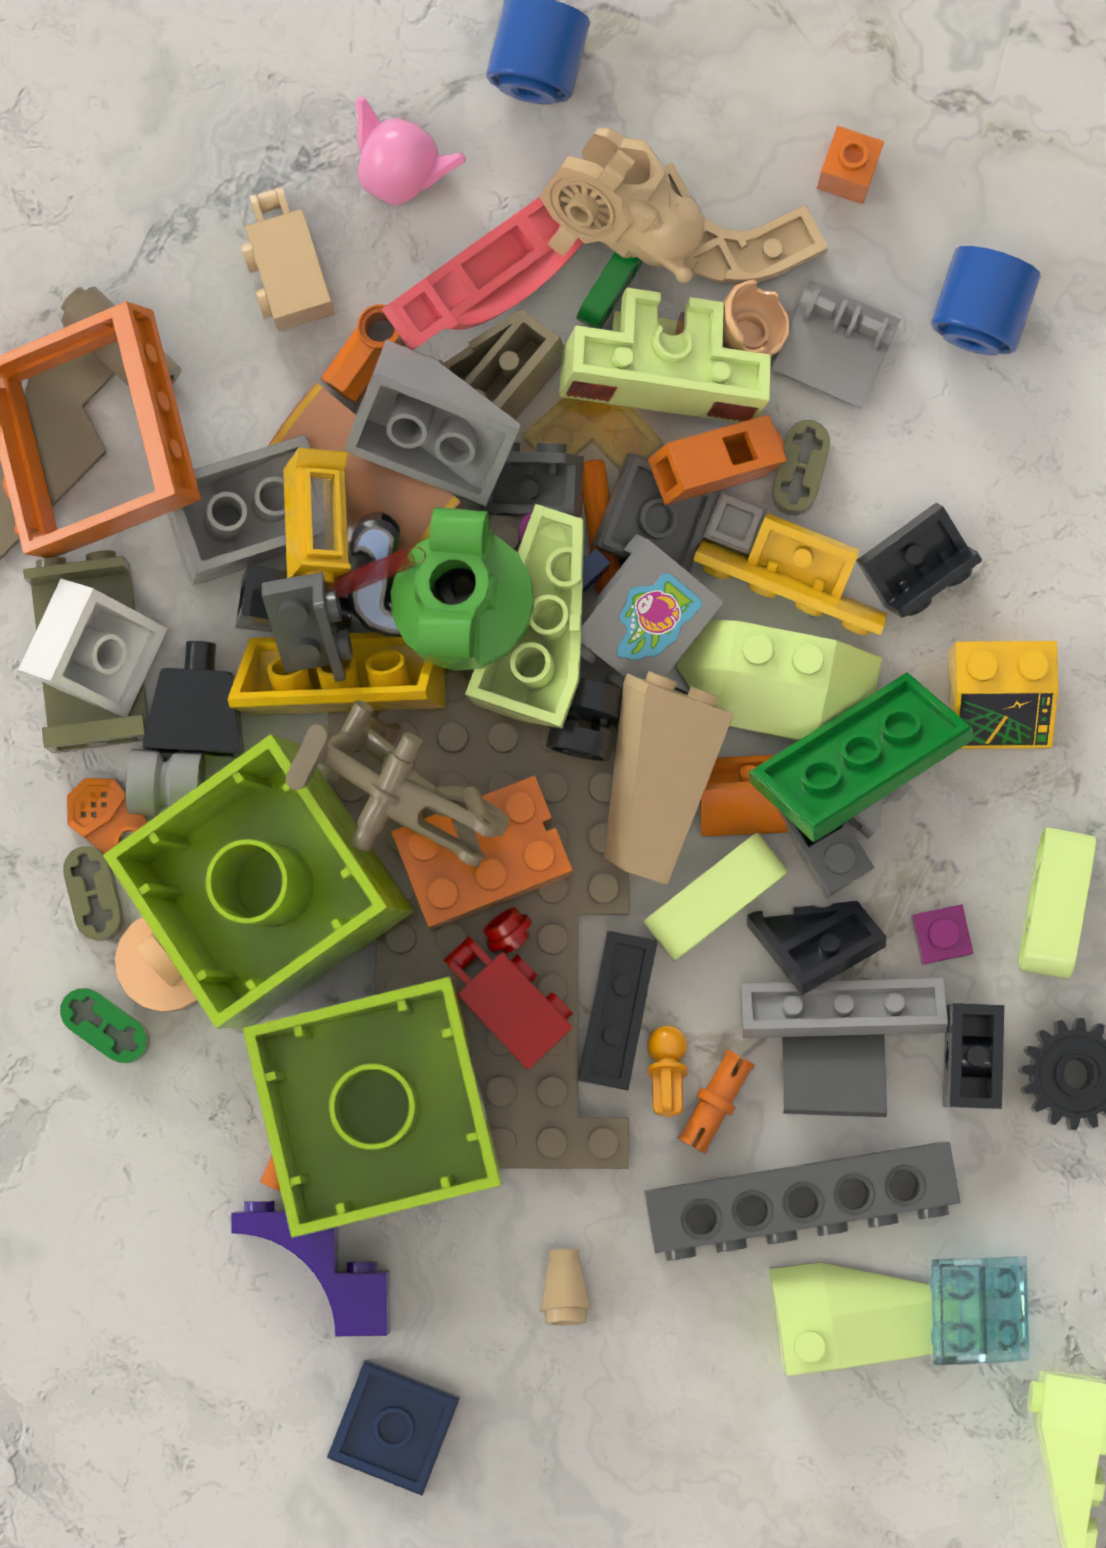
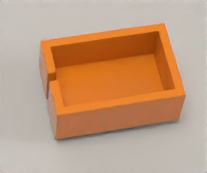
M535 775L482 796L483 799L504 811L509 816L510 822L504 835L499 837H486L474 830L480 849L484 853L480 866L466 864L457 857L456 853L405 826L391 831L427 926L431 931L573 875V870L556 828L548 831L545 830V826L552 824V817ZM434 814L424 818L426 822L457 838L450 817Z

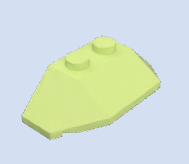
M710 620L677 661L676 669L690 688L692 686L720 697L716 706L734 714L729 727L799 741L876 692L882 657L838 640L742 621Z

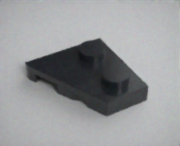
M858 901L833 903L828 907H816L814 905L793 907V914L764 917L763 911H755L747 915L748 928L801 995L806 994L886 947L887 936Z

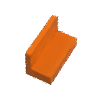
M775 755L717 757L700 800V828L702 836L748 835L757 832L759 834L789 833L778 809L750 784L749 771Z

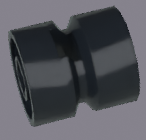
M580 678L563 727L550 726L546 748L573 757L609 762L615 738V732L609 726L611 722L619 720L623 689L603 682ZM578 718L592 721L590 729L578 727Z

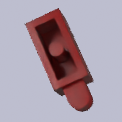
M468 936L443 959L447 966L466 985L457 995L528 1071L573 1029L566 1021L573 1015V1012L553 991L545 998L537 990L532 982L538 975L518 954L509 960L502 952L492 961L477 943ZM478 956L487 967L471 980L463 969Z

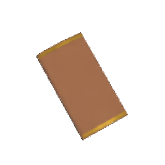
M316 382L291 411L268 446L306 434L309 446L312 449L344 451L356 414ZM350 453L347 455L345 492L347 539L349 545L357 521L364 515L373 512H383L390 515L401 527L398 552L415 547L418 543L430 537V524L435 507L465 509L462 502L448 491ZM393 575V578H392V581H393V582H394V580H395L396 575Z

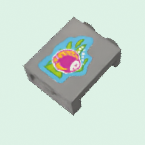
M635 534L624 548L630 556L583 614L581 620L580 657L591 665L597 658L611 668L606 677L621 689H623L627 673L642 679H646L648 671L666 676L724 603L723 600L653 542L638 534Z

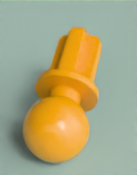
M664 1025L652 1031L648 1038L647 1050L650 1057L656 1063L648 1066L647 1075L653 1081L654 1113L665 1118H671L674 1115L681 1114L683 1111V1078L688 1075V1067L679 1062L686 1054L687 1040L683 1032L678 1028Z

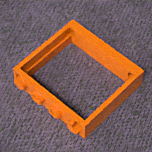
M125 301L0 355V460L4 472L3 487L11 501L16 522L14 528L15 535H19L23 554L42 558L58 557L201 500L152 309ZM118 341L155 491L57 530L21 381Z

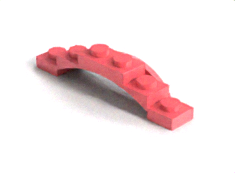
M538 197L381 310L407 347L414 350L442 329L465 330L473 328L508 311L549 280L577 252L584 242L577 238L564 257L549 247L548 243L558 231L560 224L552 218Z

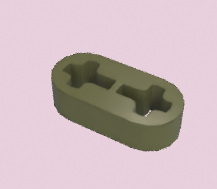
M802 420L795 423L789 429L784 441V454L787 461L777 468L772 487V499L779 511L787 515L797 516L807 512L812 507L818 494L830 448V437L825 427L814 420ZM805 432L813 434V442L821 446L820 450H811L807 464L798 462L801 448L800 445L793 443V439H802ZM798 472L804 474L801 490L808 492V497H799L795 504L787 501L788 493L782 491L781 486H790L794 473Z
M83 846L72 850L63 864L64 879L78 930L85 937L95 941H108L121 931L124 922L123 910L113 870L103 857V852L90 846ZM88 856L89 860L93 863H100V870L93 873L96 889L89 891L85 878L75 876V869L82 866L81 858ZM98 897L101 909L112 912L113 919L105 922L106 930L103 932H99L98 928L94 925H87L86 918L94 915L91 898Z

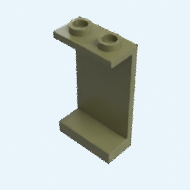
M115 551L91 552L86 554V561L66 563V558L64 557L43 558L36 561V567L23 569L24 579L31 585L36 631L60 579L94 588L135 610L130 564L124 556L116 557ZM144 681L126 717H119L42 682L48 726L42 728L44 748L52 754L143 741L149 718Z

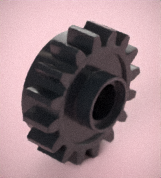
M1076 1018L1073 1022L1072 1030H1068L1063 1020L1055 1021L1054 1035L1051 1036L1047 1031L1039 1030L1035 1034L1041 1044L1038 1047L1025 1046L1023 1052L1031 1058L1030 1064L1019 1067L1018 1072L1028 1075L1029 1084L1023 1086L1021 1092L1022 1094H1034L1037 1100L1030 1108L1033 1112H1039L1044 1109L1049 1111L1047 1117L1048 1124L1056 1125L1062 1117H1065L1067 1130H1077L1080 1118H1083L1088 1128L1098 1127L1097 1114L1101 1113L1106 1117V1040L1102 1038L1105 1025L1101 1023L1095 1024L1089 1032L1086 1031L1084 1018ZM1073 1059L1081 1062L1087 1071L1086 1081L1078 1089L1070 1087L1064 1079L1065 1066Z

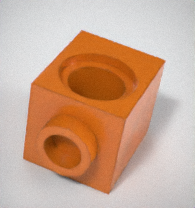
M837 125L816 189L863 204L885 141Z

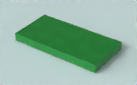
M907 672L749 771L750 784L808 838L815 842L973 740V728Z

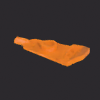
M84 778L67 795L68 826L104 854L120 843L121 836L125 832H135L148 823L143 815L129 814L127 812L126 793L115 779Z

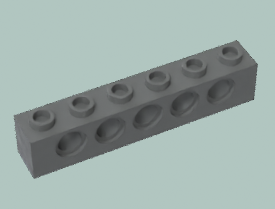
M947 1141L644 1190L653 1249L655 1253L665 1252L666 1261L697 1256L695 1247L716 1244L717 1253L747 1248L746 1238L766 1235L767 1244L798 1240L796 1230L817 1227L818 1236L843 1233L848 1231L847 1222L867 1219L868 1228L899 1223L898 1213L916 1210L918 1211L919 1219L949 1215L948 1205L961 1203L951 1145ZM906 1170L913 1175L916 1188L911 1197L905 1200H898L890 1191V1180L895 1173ZM849 1179L859 1180L864 1185L866 1191L863 1203L856 1208H846L839 1199V1189ZM799 1187L809 1188L816 1200L813 1211L803 1217L795 1216L788 1207L789 1195ZM749 1195L758 1196L765 1205L763 1219L754 1225L742 1223L737 1214L739 1202ZM696 1204H707L715 1213V1223L705 1233L691 1231L686 1222L689 1209Z

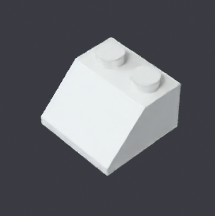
M60 579L18 670L119 717H126L132 708L168 628L94 588Z

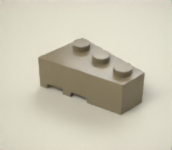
M520 309L468 342L470 346L444 363L442 359L438 362L516 420L561 367V351L564 346L560 336L524 309Z

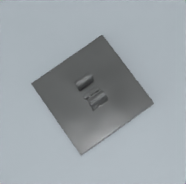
M884 1034L782 1037L783 1114L887 1117Z

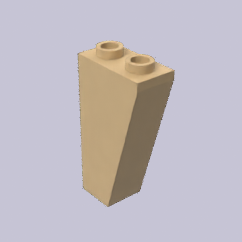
M648 671L646 679L627 673L622 691L604 859L626 872L668 885L734 714L717 707L716 705L720 697L691 686L688 695L674 690L677 684L676 681L657 673Z

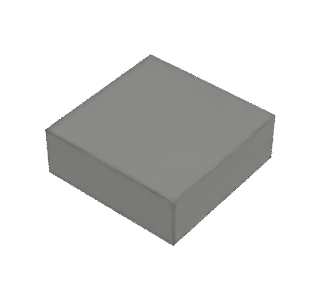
M721 491L703 539L749 557L765 518L767 508Z

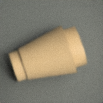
M556 1249L548 1251L549 1261L547 1262L540 1312L545 1313L546 1324L578 1325L587 1323L586 1311L591 1310L581 1260H579V1250Z

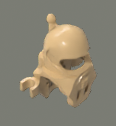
M597 128L582 150L583 159L568 156L539 195L540 200L552 218L560 224L558 231L550 240L548 246L564 257L577 238L585 244L601 241L619 254V256H622V258L638 257L651 266L666 267L675 274L676 279L680 283H688L691 281L693 274L691 269L684 265V260L695 252L704 234L705 220L699 206L691 195L688 198H683L674 192L670 186L669 175L665 173V166L645 140L625 138L612 128Z

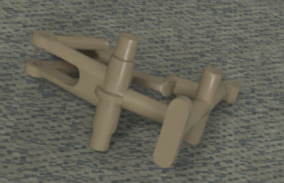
M355 701L338 734L331 736L329 726L324 723H317L309 728L286 775V783L293 790H300L306 787L317 765L321 763L324 765L321 774L327 779L339 781L342 776L371 794L357 821L359 825L351 839V844L356 848L369 851L377 834L382 832L388 818L456 853L457 857L466 864L480 866L484 853L480 849L474 830L490 838L504 835L510 822L509 816L504 811L483 799L480 791L475 787H436L413 771L416 764L415 758L423 741L414 734L404 733L398 747L393 746L401 725L398 723L390 725L377 719L380 712L366 702ZM358 747H363L382 762L381 770L383 771L381 775L351 758L354 750ZM426 807L437 815L450 817L457 838L426 822L422 817V809Z

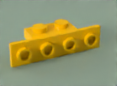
M766 513L749 557L704 539L694 556L693 561L703 564L702 569L714 577L729 579L730 576L748 582V587L759 595L775 598L778 594L795 601V606L809 615L820 617L825 613L842 620L841 624L846 629L854 633L869 635L870 632L881 635L884 628L887 612L842 595L860 550L769 513Z

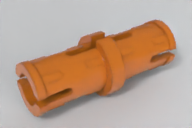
M726 1049L725 1055L707 1088L699 1090L696 1097L700 1098V1101L682 1133L678 1136L679 1140L691 1146L699 1130L702 1128L692 1147L704 1154L708 1152V1147L726 1114L732 1116L736 1108L732 1103L751 1069L753 1070L755 1067L753 1063L746 1059H740L741 1056ZM740 1059V1061H739L737 1067L735 1068L733 1074L731 1075V1073H732V1071H733L735 1065L737 1064L738 1060Z

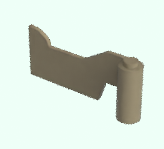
M82 287L77 288L65 299L61 306V309L64 311L61 319L63 328L115 305L96 287H90L86 290ZM118 341L28 378L24 395L52 507L106 454L84 406L115 375L129 386ZM164 352L173 385L181 373V367ZM1 460L0 560L20 541L19 535H15L14 528L16 522L11 501L3 487L4 472Z

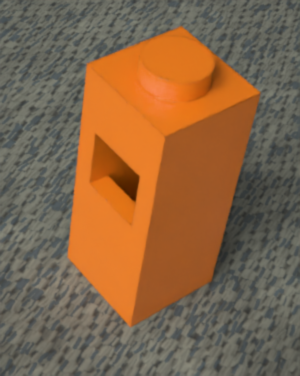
M770 415L668 442L647 459L665 506L766 477L787 461L784 454L783 439L774 428Z

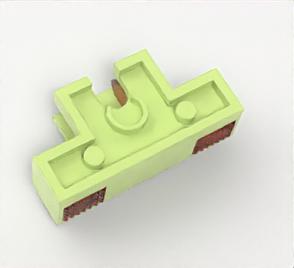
M627 287L622 295L621 312L613 311L611 331L575 325L561 351L559 397L735 423L757 418L770 398L771 355L722 348L724 302L690 297L685 305V312L680 313L678 320L659 318L660 292Z

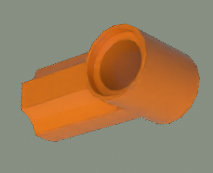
M385 304L372 305L361 313L356 329L320 378L331 389L356 405L366 392L385 341L376 342L369 338V330L375 322L380 320L389 321L381 310L387 306ZM394 328L393 335L388 340L403 346L404 341Z

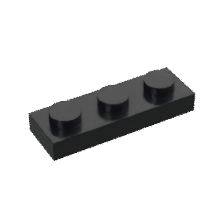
M606 931L578 1081L626 1091L629 1090L658 940Z

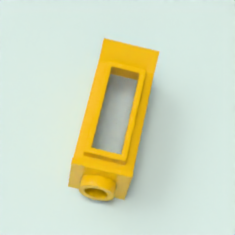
M299 447L283 469L287 578L322 572L324 580L327 582L328 590V583L329 588H333L332 583L335 586L334 578L348 573L351 569V564L348 563L345 466L348 452Z

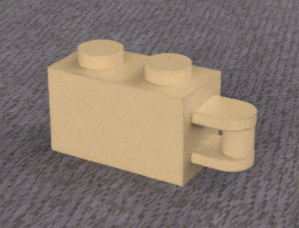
M282 186L249 196L257 222L245 226L250 242L241 244V248L249 273L259 271L264 288L255 290L263 319L273 317L277 330L281 331L334 315L333 306L303 210L299 209L290 212ZM282 209L283 215L264 220L263 213Z

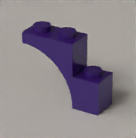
M244 1201V1211L231 1213L232 1234L257 1236L283 1246L302 1260L314 1273L322 1285L332 1309L335 1337L387 1336L390 1333L389 1271H378V1261L347 1262V1271H339L338 1226L292 1238L285 1210L275 1211V1201Z

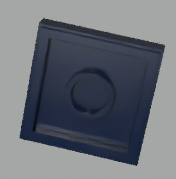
M365 1359L327 1458L423 1496L460 1396Z

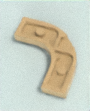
M671 162L665 165V173L669 175L670 186L674 192L683 198H688L690 194L674 163ZM806 204L763 226L745 231L723 229L707 220L703 215L705 225L702 241L695 252L684 260V265L691 269L692 274L718 283L739 285L748 280H757V283L781 276L826 254L829 247Z

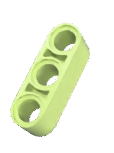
M1046 826L1043 828L1037 850L1019 952L1018 969L1020 971L1070 980L1076 963L1094 862L1095 836Z
M757 832L645 919L643 923L675 962L774 885L789 871Z

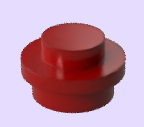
M511 907L501 912L483 929V933L488 938L486 942L487 947L491 952L500 949L505 953L512 952L529 938L530 935L527 929L532 924V920L527 914H520L516 907Z

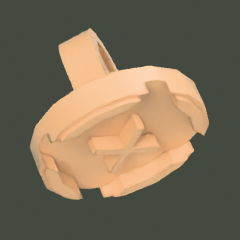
M142 917L133 922L120 938L115 954L116 975L125 993L142 1007L160 1012L183 1010L197 1002V998L145 919Z

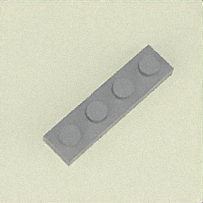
M944 978L826 981L804 995L799 993L792 982L741 983L740 987L743 1038L947 1032L948 1017Z

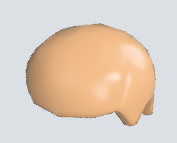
M748 280L736 285L723 300V345L729 349L773 356L782 349L790 334L789 315L779 301L778 293L759 289L757 287V280Z

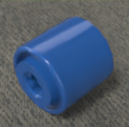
M504 0L486 71V78L504 94L524 102L549 105L568 101L573 94L590 26L588 16L572 6L555 0Z
M959 246L954 251L931 321L932 328L943 336V339L948 343L970 352L988 356L1015 352L1018 348L1041 278L1040 271L1033 265L1004 252L977 246Z

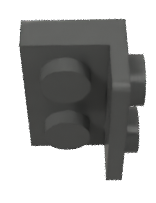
M318 572L262 583V599L285 673L331 665L335 682L346 680L345 661L353 660L351 639L347 629L339 631L337 622L342 621L337 591L328 592L323 573Z

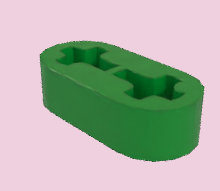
M614 252L581 305L576 319L590 328L601 329L621 300L626 288L633 281L643 261L638 257L622 258V256Z
M78 988L64 997L60 1006V1016L64 1025L109 1059L118 1063H133L140 1060L146 1054L150 1038L147 1029L141 1022L105 996L92 989ZM90 998L95 1001L92 1011L104 1019L99 1027L88 1020H83L80 1024L74 1021L78 1013L72 1007L76 1001L86 1003ZM110 1025L123 1032L128 1031L132 1027L136 1031L133 1035V1040L138 1044L137 1048L134 1051L124 1049L119 1054L115 1050L118 1041L106 1032Z

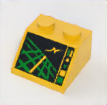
M1057 641L955 642L948 650L949 707L973 728V740L960 749H1051L1058 700Z

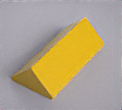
M377 632L349 633L353 660L345 661L346 680L335 682L331 665L285 673L275 637L249 638L228 696V703L230 708L251 716L350 712L356 700L366 702L377 711L445 708V668L426 662L406 645L402 637H389Z

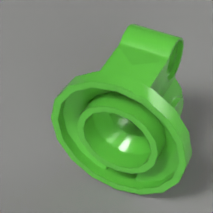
M435 507L431 518L430 537L415 546L419 548H413L411 551L415 562H421L425 558V554L421 549L425 551L426 559L422 563H415V567L396 574L391 588L392 617L406 645L429 664L453 671L481 669L507 656L526 634L534 610L532 579L518 552L494 534L489 523V513L487 511ZM455 568H464L474 572L476 585L473 594L466 601L456 605L441 603L434 597L433 590L436 581L443 573Z

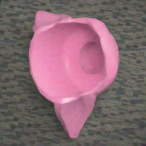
M360 97L356 101L357 139L361 152L358 165V179L362 188L377 199L389 205L397 206L404 204L417 196L421 191L428 189L445 174L465 163L466 157L463 153L439 155L433 137L418 124L401 118H393L381 122L365 97Z

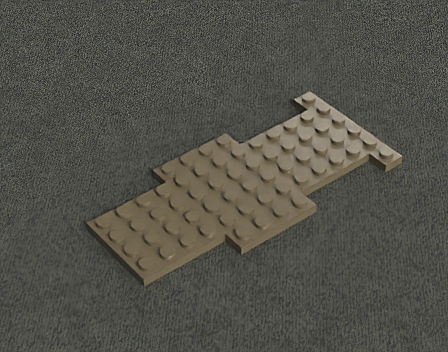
M489 515V523L494 534L518 552L520 547L518 530L520 522L525 515ZM466 579L459 580L454 586V591L461 596H466L473 590V584ZM434 587V590H433L434 597H435L438 601H440L441 603H443L442 599L440 598L438 592L436 591V589H435V587ZM445 668V708L378 711L380 713L377 719L390 725L393 723L401 725L393 746L398 747L404 733L418 736L423 741V744L415 758L416 764L413 771L436 787L463 786L467 788L471 786L477 788L483 796L535 775L552 817V824L545 826V830L548 831L556 828L573 870V875L431 931L427 926L391 831L401 828L403 825L388 818L382 832L377 834L371 847L414 912L376 938L375 995L451 977L455 982L458 994L466 985L447 966L443 959L468 936L477 943L492 961L502 952L509 960L518 954L538 975L532 982L537 990L545 998L553 991L573 1012V1015L566 1020L573 1029L528 1071L458 996L499 1167L510 1169H629V1118L578 1117V915H629V872L604 859L619 720L611 722L609 726L615 732L609 762L587 760L558 753L546 748L550 726L522 722L476 706L465 695L474 669L453 671ZM328 712V726L331 730V736L340 733L350 712ZM578 718V727L590 729L592 721ZM358 747L354 750L351 758L381 775L383 771L381 770L382 762L363 747ZM342 776L339 781L327 779V782L358 826L357 821L371 794ZM426 807L422 809L423 819L436 814ZM511 907H516L520 914H527L530 917L532 924L527 929L530 936L520 947L509 953H505L502 949L495 952L490 951L486 945L488 938L483 933V929L494 917ZM477 956L463 971L473 980L487 966Z

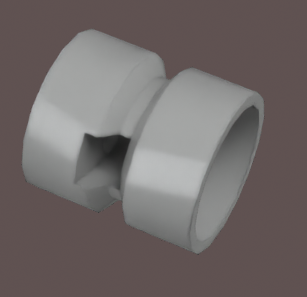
M131 749L126 773L127 812L136 815H158L163 807L169 808L205 782L204 753L179 751L173 754L169 760H166L160 750Z

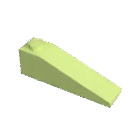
M535 504L518 550V554L532 579L534 610L526 634L507 656L484 668L474 669L465 695L476 706L522 722L557 728L563 727L580 681L585 523L583 519Z
M822 1262L769 1268L782 1368L787 1376L844 1369L987 1346L980 1295L977 1293Z
M1039 1370L1038 1382H1030L1028 1412L1035 1413L1034 1423L1062 1548H1095L1097 1520L1090 1517L1091 1507L1097 1508L1100 1501H1103L1105 1491L1102 1466L1098 1465L1099 1455H1106V1380L1096 1376Z

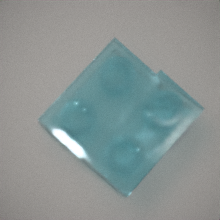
M1027 1256L931 1259L930 1290L932 1293L933 1328L931 1342L933 1345V1365L982 1364L1029 1360Z

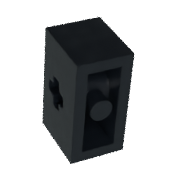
M963 1003L946 1005L948 1027L945 1033L943 1107L1002 1109L1005 1005Z

